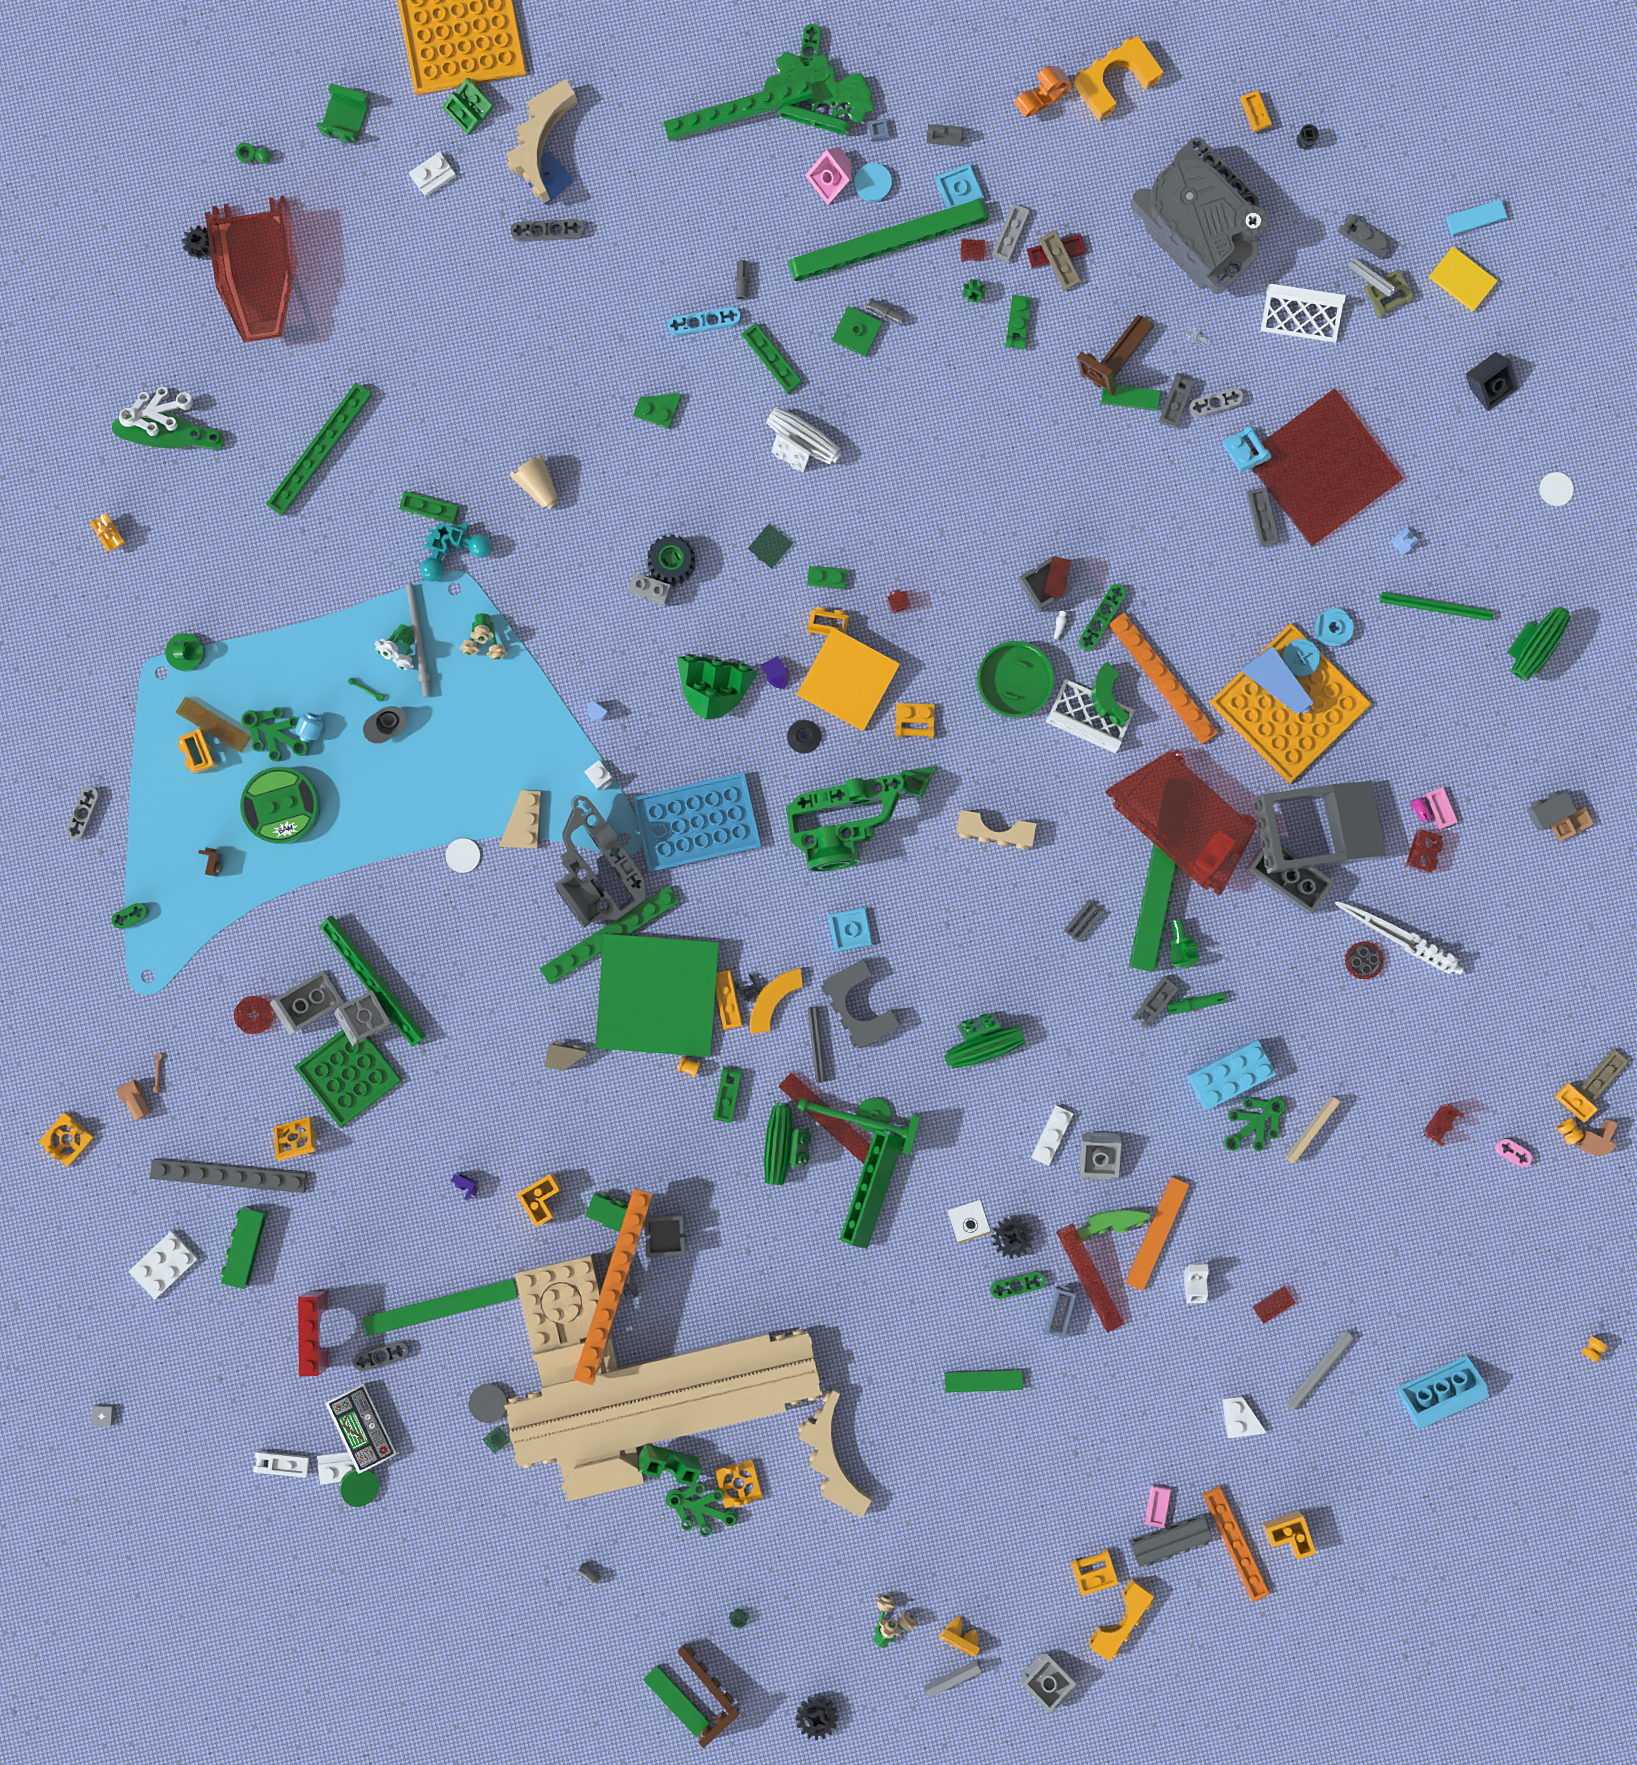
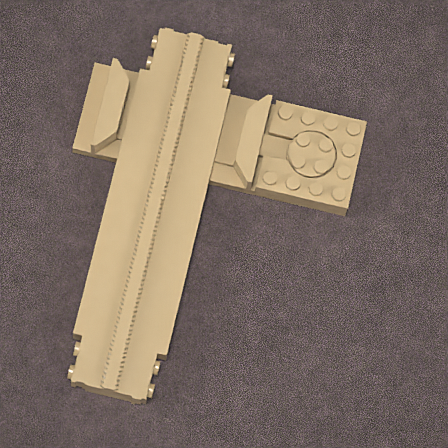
M593 1253L520 1270L515 1273L532 1350H534L532 1359L537 1362L541 1379L542 1394H539V1391L529 1393L526 1398L515 1396L509 1398V1402L504 1405L508 1413L509 1434L515 1450L514 1457L518 1467L524 1466V1468L533 1467L536 1465V1462L543 1461V1464L551 1463L556 1458L564 1481L561 1488L562 1491L566 1490L568 1501L644 1484V1475L640 1471L637 1460L639 1457L638 1446L786 1412V1403L795 1405L800 1403L801 1399L808 1398V1401L819 1399V1395H823L822 1387L820 1388L819 1385L820 1377L813 1352L812 1337L809 1331H804V1329L792 1331L793 1334L785 1336V1333L774 1335V1339H771L769 1332L623 1367L618 1366L613 1339L610 1333L595 1383L589 1385L574 1380L601 1293Z

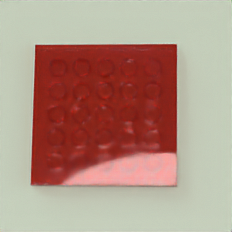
M1335 388L1261 443L1264 448L1271 453V458L1252 467L1253 471L1311 547L1404 479ZM1254 447L1251 451L1254 456H1257L1259 453Z

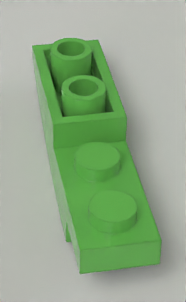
M1106 1210L1086 1216L1089 1224L1071 1232L1076 1241L1080 1239V1242L1090 1239V1235L1093 1233L1101 1234L1108 1231L1110 1226L1115 1233H1124L1130 1230L1129 1227L1134 1224L1140 1226L1147 1223L1146 1219L1151 1217L1149 1213L1140 1210Z

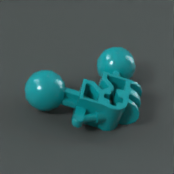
M466 521L456 526L442 523L435 529L428 528L431 535L424 537L428 543L422 544V547L432 551L430 558L425 559L421 563V576L425 580L432 582L439 580L443 576L444 567L441 560L443 555L449 557V544L452 543L455 549L461 551L463 546L467 547L476 558H485L492 552L493 544L491 539L484 534H477L473 537L467 536L466 532L469 524Z

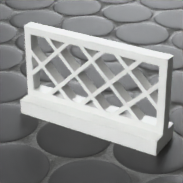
M1269 284L1267 286L1261 332L1336 342L1346 295ZM1271 298L1279 299L1282 304L1276 311L1270 306ZM1291 301H1296L1301 307L1294 314L1287 307V304ZM1310 304H1315L1320 310L1313 317L1306 310V307ZM1284 307L1290 317L1281 322L1276 312ZM1328 307H1336V316L1330 320L1324 310ZM1303 310L1308 320L1300 325L1294 316ZM1322 313L1327 323L1319 328L1313 318ZM1273 315L1279 325L1274 329L1266 328L1267 319ZM1292 318L1298 328L1294 331H1287L1283 324ZM1309 321H1311L1316 329L1312 334H1306L1302 328ZM1329 324L1333 329L1332 337H1325L1321 329Z
M1065 679L1046 723L1116 753L1135 710L1117 702L1125 712L1129 713L1130 718L1123 725V728L1115 724L1107 726L1104 717L1101 718L1099 714L1089 718L1086 708L1094 705L1091 703L1084 706L1081 696L1087 694L1092 698L1091 690ZM1066 685L1073 688L1076 695L1067 698L1064 692ZM1078 698L1081 707L1072 710L1069 700ZM1065 702L1069 712L1061 713L1056 711L1058 704ZM1083 710L1086 720H1076L1074 713ZM1100 718L1103 728H1094L1091 721ZM1118 726L1120 731L1119 737L1112 736L1109 728Z

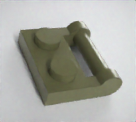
M1399 269L1383 277L1396 287L1395 293L1400 290L1403 293L1402 296L1382 306L1380 301L1389 296L1372 284L1364 287V291L1379 318L1385 316L1386 312L1397 306L1414 300V296Z

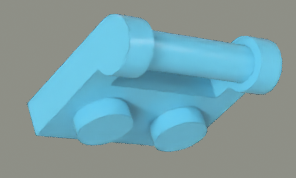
M1248 426L1244 431L1223 440L1224 448L1240 473L1271 458V453L1264 448L1255 434L1256 430L1253 426ZM1249 438L1259 455L1254 456L1245 439Z

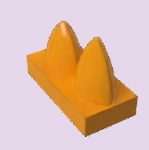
M960 1616L956 1617L947 1625L945 1630L940 1632L938 1638L971 1657L977 1656L980 1650L978 1647L979 1637L977 1630H971L961 1638L962 1619Z

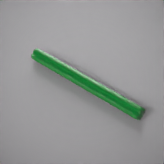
M1382 592L1379 598L1381 603L1486 621L1492 620L1493 611L1488 609Z

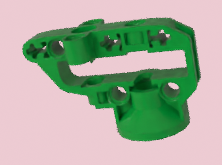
M887 775L867 780L853 778L846 780V784L810 791L795 798L786 807L792 844L805 852L808 871H834L859 864L858 843L870 841V838L875 837L874 829L886 824L892 818L900 796L908 789L907 781L899 775ZM899 781L901 784L898 785V788H895L894 786ZM882 784V786H883L882 791L879 792V793H876V792H875L876 787H877L878 785ZM842 793H844L845 796H843L842 800H840L838 797H841ZM882 800L883 811L879 816L799 832L798 817L820 813L822 810L831 808L840 809L855 805L859 807L860 805H868ZM851 829V836L845 838V832ZM814 837V844L809 846L808 840Z

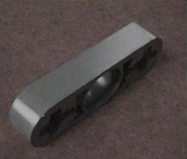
M397 1341L359 1353L355 1356L353 1364L359 1371L372 1369L404 1359L409 1354L410 1347L405 1341ZM400 1345L401 1348L405 1349L402 1355L395 1353L392 1355L393 1359H391V1352L388 1348L394 1351ZM378 1351H384L387 1354L385 1361L377 1359L376 1354ZM370 1353H372L371 1361L365 1363V1366L359 1364L358 1361L361 1359V1356L363 1359H368L371 1357Z

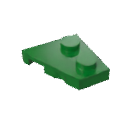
M674 393L640 397L633 416L669 430L682 394Z

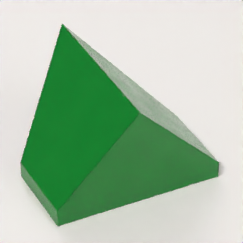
M937 765L907 771L902 770L900 776L908 783L906 793L922 799ZM897 781V785L894 787L898 788V785L901 783Z

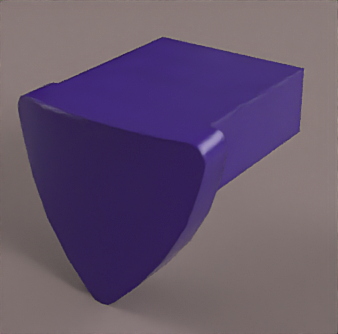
M776 656L761 664L767 675V681L776 688L785 689L789 681V670L783 666L779 657Z

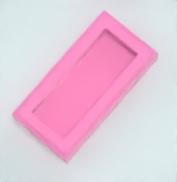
M1444 787L1424 794L1438 829L1458 822Z
M1151 1485L1145 1525L1165 1528L1171 1495L1170 1488Z

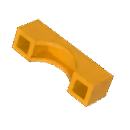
M1133 1578L1121 1593L1126 1603V1613L1122 1621L1113 1627L1099 1626L1088 1641L1089 1647L1108 1661L1118 1655L1119 1647L1123 1641L1126 1642L1129 1639L1134 1625L1137 1626L1141 1622L1145 1609L1148 1610L1154 1602L1152 1592Z

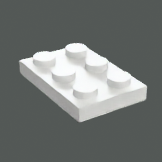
M170 1231L128 1272L155 1300L199 1258L174 1231Z

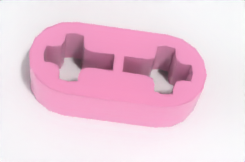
M1500 1139L1496 1143L1497 1153L1515 1165L1526 1167L1531 1163V1153L1509 1139ZM1508 1143L1507 1147L1510 1148L1512 1152H1503L1504 1148L1501 1147L1502 1144ZM1515 1154H1525L1524 1158H1526V1160L1520 1161V1158L1515 1156Z

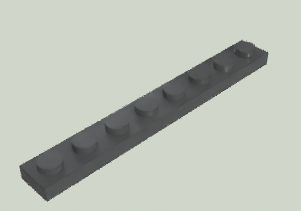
M152 1159L150 1179L296 1193H305L307 1173Z

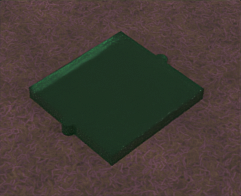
M768 524L748 547V550L758 557V561L764 562L772 569L793 543L783 535L782 531L779 532L772 525Z

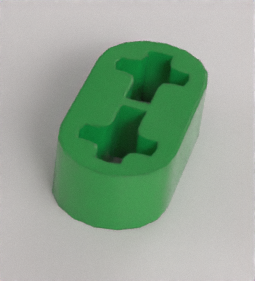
M132 904L113 914L111 919L112 925L118 929L128 928L146 919L149 910L144 904ZM136 908L143 909L141 916H132L137 911ZM119 916H128V919L123 921L124 924L117 922L120 919Z

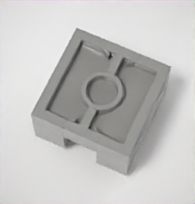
M373 991L339 1006L334 1012L352 1046L363 1042L366 1037L374 1033L377 1035L385 1031L391 1024Z

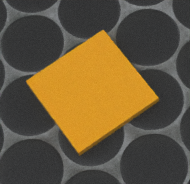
M832 627L796 695L864 731L900 663Z

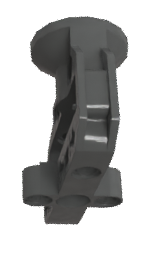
M576 795L571 800L572 810L562 832V839L567 852L560 857L563 861V866L569 874L553 885L572 914L585 928L598 918L617 920L645 900V881L619 842L618 836L611 826L605 822L597 808L587 797ZM579 800L585 801L583 803V806L586 810H588L587 812H584L582 808L577 807L579 805ZM591 815L596 817V822L593 825L587 823V819ZM581 825H583L587 834L594 841L596 847L599 848L632 896V899L620 908L616 906L607 891L598 882V878L587 862L575 849L576 846L571 840V834ZM612 847L617 849L615 853L617 854L618 858L610 854L612 852ZM585 869L586 876L579 879L577 876L578 871ZM630 876L638 880L636 887L632 885L633 881L629 878ZM607 900V908L600 910V902Z

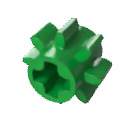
M970 279L967 284H963V297H967L968 302L978 303L981 298H985L986 285H981L980 279Z

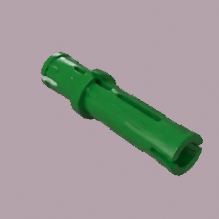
M1223 991L1190 999L1186 997L1181 1001L1167 1003L1168 1015L1180 1012L1189 1013L1194 1009L1226 1003V1000L1223 999L1225 995Z

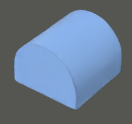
M591 700L587 707V713L594 721H603L609 714L605 708L594 700Z

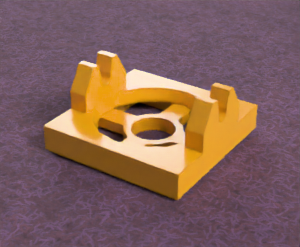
M64 1112L41 1138L39 1143L45 1147V1152L51 1154L53 1159L60 1160L67 1167H70L95 1137L68 1113ZM68 1125L72 1130L70 1132H63L59 1127ZM54 1133L60 1137V1144L56 1148L52 1142ZM65 1134L72 1136L73 1140L70 1145L63 1143L62 1139ZM76 1134H80V1137H81L80 1145H78V1144L75 1142V1141H76V1137H75ZM65 1147H72L75 1150L70 1154L60 1153Z
M311 1116L273 1127L275 1157L277 1161L314 1152L315 1146L318 1145L316 1141L318 1138L313 1128ZM296 1128H304L307 1131L299 1132ZM292 1134H298V1138L295 1141H289V1137ZM308 1137L306 1143L302 1147L298 1148L297 1143H299L301 1139ZM288 1143L291 1145V1150H284V1144Z
M753 1459L715 1469L719 1488L724 1491L723 1503L725 1508L731 1506L740 1507L742 1504L748 1505L753 1500L763 1497ZM742 1469L746 1470L751 1476L745 1478L739 1474V1471ZM733 1472L734 1477L731 1482L724 1484L726 1475ZM735 1478H742L744 1480L742 1488H736L733 1485ZM753 1483L752 1491L745 1496L744 1488L746 1484ZM733 1488L738 1491L739 1498L732 1497L726 1490Z

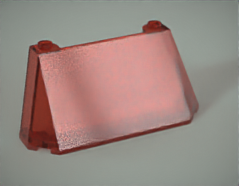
M1171 748L1114 783L1105 792L1108 797L1114 798L1115 802L1113 805L1115 809L1202 888H1213L1214 893L1220 896L1227 887L1257 828V821L1250 814L1240 815L1185 765L1186 762L1183 759L1185 756L1181 751Z

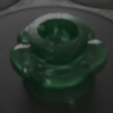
M735 1609V1611L729 1614L730 1624L735 1628L744 1627L748 1620L747 1613L743 1612V1609Z

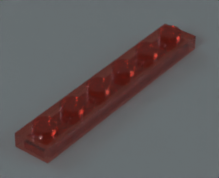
M792 1072L778 1086L797 1104L800 1098L804 1099L805 1097L807 1102L829 1107ZM804 1109L860 1162L865 1163L871 1144L845 1120Z
M1071 1223L1056 1231L1106 1332L1108 1333L1124 1325L1074 1224Z

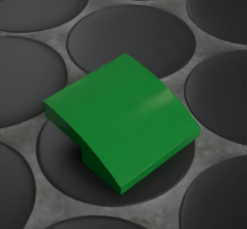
M466 78L457 92L451 93L442 108L469 135L495 107V104L471 78Z

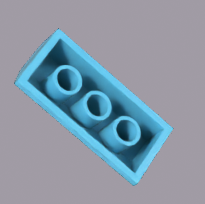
M1467 1355L1397 1387L1404 1405L1418 1430L1489 1398L1486 1383Z

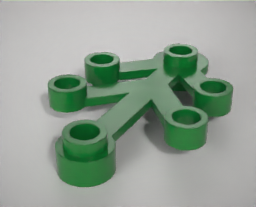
M275 707L271 711L260 714L253 710L246 711L242 715L241 722L245 728L250 729L253 750L262 752L265 749L264 742L260 741L258 729L265 733L270 760L277 762L282 757L280 751L277 750L274 738L292 747L293 753L298 756L307 754L309 747L306 742L302 740L295 741L279 732V730L290 727L296 729L297 724L292 726L291 722L293 719H296L298 723L299 718L293 716L289 720L267 725L262 721L273 717L281 719L284 716V710ZM276 710L281 711L280 716H275ZM250 717L255 718V721L252 724L249 723ZM257 743H261L260 749H256ZM300 745L304 746V750L302 752H299L298 747ZM274 752L278 753V757L276 759L272 758V754Z
M1249 1097L1243 1099L1242 1105L1246 1109H1252L1253 1107L1266 1109L1261 1114L1230 1110L1227 1114L1229 1120L1251 1122L1235 1135L1225 1137V1148L1230 1151L1237 1150L1240 1147V1141L1256 1128L1252 1148L1255 1151H1262L1265 1147L1263 1142L1265 1120L1270 1116L1271 1126L1267 1130V1136L1270 1139H1277L1279 1137V1115L1283 1114L1286 1109L1285 1101L1280 1097H1272L1268 1101L1253 1100ZM1247 1100L1252 1102L1250 1107H1247L1245 1104ZM1274 1103L1279 1105L1277 1110H1274L1272 1107ZM1232 1112L1237 1113V1117L1235 1119L1231 1118ZM1271 1130L1276 1131V1135L1274 1137L1270 1136ZM1230 1139L1234 1140L1233 1146L1228 1145ZM1257 1142L1261 1143L1260 1149H1256L1255 1144Z
M701 1481L684 1491L678 1489L670 1490L666 1495V1504L670 1508L676 1509L682 1521L681 1527L685 1531L692 1529L693 1520L687 1516L684 1507L691 1509L700 1527L699 1533L702 1537L710 1536L712 1530L703 1514L723 1520V1523L730 1527L734 1526L738 1521L736 1510L727 1509L724 1512L706 1505L712 1501L719 1502L723 1499L724 1491L721 1488H716L712 1493L694 1501L687 1498L694 1494H704L706 1485ZM697 1486H702V1487H703V1490H702V1491H698V1490L696 1489V1487H697ZM719 1492L722 1496L716 1497L715 1493ZM677 1497L679 1501L673 1502L672 1498ZM727 1517H732L734 1520L729 1522ZM688 1521L691 1525L687 1527L684 1525V1522ZM707 1528L709 1532L704 1533L702 1529Z

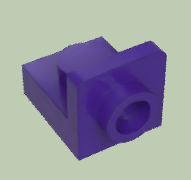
M458 1172L451 1179V1182L455 1183V1187L461 1190L468 1189L464 1200L468 1201L471 1197L474 1198L479 1189L476 1187L478 1181Z

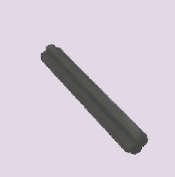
M814 1006L809 1007L807 1010L815 1079L817 1083L826 1081L818 1008Z

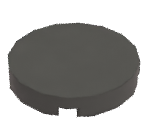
M491 1383L482 1384L475 1388L470 1395L469 1410L473 1417L480 1422H496L506 1412L504 1405L508 1400L506 1393L501 1387Z

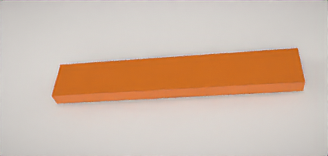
M1170 1177L1125 1280L1126 1284L1144 1291L1189 1184Z
M1220 1485L1202 1493L1251 1601L1254 1602L1269 1595L1270 1592Z

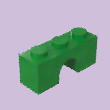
M649 1444L644 1445L637 1459L642 1474L659 1478L662 1471L665 1470L674 1475L676 1482L695 1486L702 1472L698 1457Z

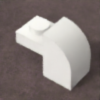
M1193 1263L1185 1267L1186 1303H1206L1208 1297L1206 1281L1209 1272L1208 1264Z

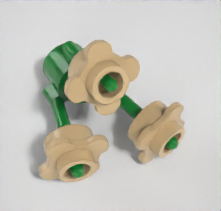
M485 613L476 614L475 622L472 623L470 640H464L459 649L464 654L473 656L480 651L478 648L479 644L474 642V639L483 644L491 638L493 646L488 648L487 656H490L493 660H499L508 654V651H505L502 644H497L493 622H490V615Z
M883 1594L882 1596H876V1599H878L877 1607L881 1610L877 1627L874 1630L876 1633L874 1642L878 1646L886 1648L890 1642L894 1641L896 1636L901 1634L903 1629L910 1631L917 1627L915 1617L906 1611L903 1614H899V1627H897V1621L893 1618L884 1620L885 1612L892 1611L896 1604H894L895 1600L893 1597Z

